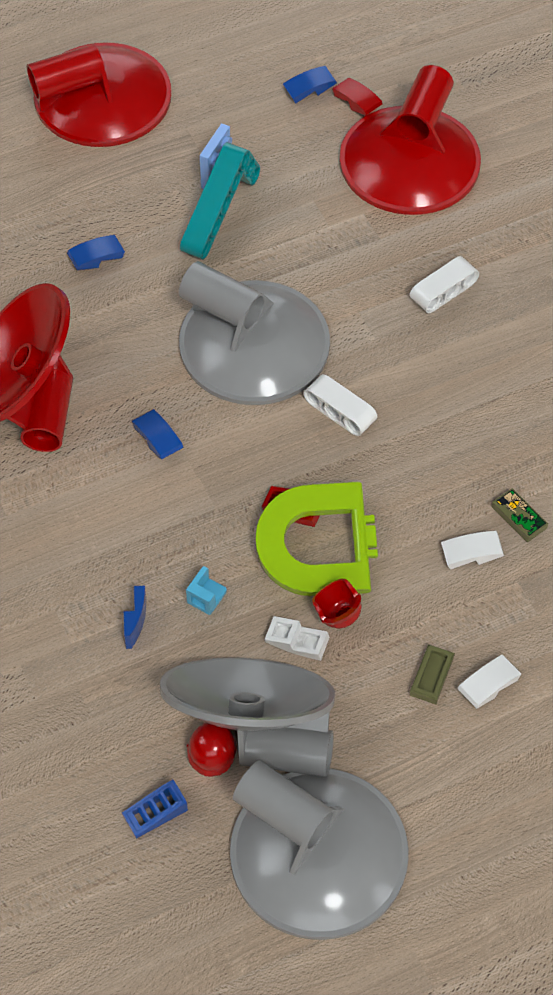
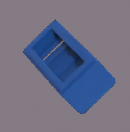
M171 780L122 812V815L137 839L188 811V806L174 780ZM172 796L175 803L171 805L167 797ZM161 802L165 810L160 812L156 803ZM149 807L155 816L150 819L145 810ZM139 813L145 824L140 826L134 815Z

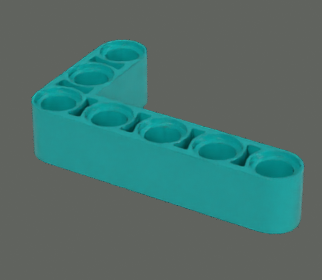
M228 142L223 145L182 237L180 251L203 260L207 257L240 181L253 186L259 177L260 165L250 150Z

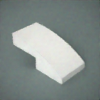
M497 531L478 532L441 542L450 570L473 561H477L480 565L504 556Z
M274 616L266 634L265 642L287 652L321 661L330 637L327 631L302 627L300 621Z
M500 655L459 685L458 690L477 709L495 699L499 691L518 681L521 673L503 655Z

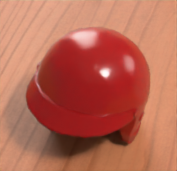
M342 578L329 583L318 591L312 599L313 606L321 622L332 628H346L352 625L361 614V595L347 579Z
M209 723L200 725L193 732L189 744H187V757L192 768L199 774L208 777L220 776L231 767L237 750L235 737L227 728Z

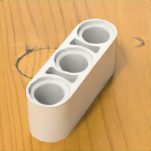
M458 256L417 283L410 292V298L427 313H432L471 287L477 281L479 271L462 256Z
M320 375L304 391V397L310 405L355 436H360L377 419V413L371 405L327 375Z

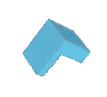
M203 566L186 589L187 603L211 615L227 593V589L209 579V568Z

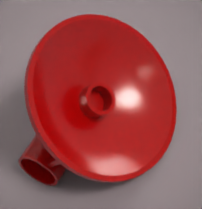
M108 42L86 44L70 49L62 54L27 64L26 66L30 85L34 93V104L38 117L52 133L74 144L90 147H110L134 141L152 131L163 120L171 103V83L164 67L153 56L129 45Z
M436 65L422 67L403 105L383 108L366 115L356 122L344 137L340 149L342 175L351 190L370 205L388 212L404 215L434 213L456 204L474 187L481 165L478 144L471 132L461 122L442 112L454 85L453 78L447 70Z
M49 283L38 284L28 288L16 296L0 312V422L8 419L22 428L20 436L22 443L28 448L40 452L56 451L62 446L73 385V375L60 355L69 329L70 303L63 290Z

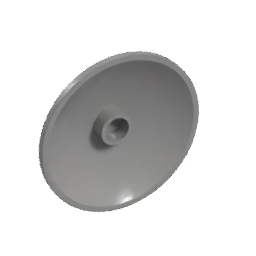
M199 261L193 263L188 268L179 287V296L192 303L193 307L187 313L181 326L179 349L186 371L201 388L220 399L232 403L265 405L280 402L299 394L318 378L329 356L330 334L324 316L309 298L297 290L279 283L260 280L239 282Z
M213 658L192 661L176 666L162 676L160 680V695L171 707L206 723L237 730L240 765L251 767L256 761L261 760L272 769L322 777L328 776L334 741V732L328 729L330 710L335 703V690L321 676L294 665L253 658Z
M258 760L246 771L233 794V801L241 805L243 809L236 820L232 832L230 859L235 883L248 906L257 916L272 927L289 935L313 940L345 937L357 933L377 921L390 908L399 895L408 866L406 832L400 816L390 801L367 781L340 770L330 769L327 777L293 772L281 775L261 760Z

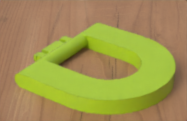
M346 482L302 485L286 490L267 505L260 516L256 529V551L262 568L271 580L289 592L304 596H315L323 587L342 578L347 579L360 594L371 592L369 558H378V549H368L377 547L375 525H366L375 523V516L372 514L365 515L362 483ZM351 513L355 562L309 565L297 561L288 552L284 538L288 528L296 520L306 516Z

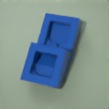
M326 66L305 71L283 83L295 103H298L314 91L319 96L337 84Z
M115 235L103 236L83 242L67 252L76 270L99 268L101 261L122 259L125 253Z
M154 409L132 421L134 429L147 440L149 449L161 460L184 448L172 428Z
M134 586L135 611H124L126 649L133 648L144 624L146 615L145 586Z

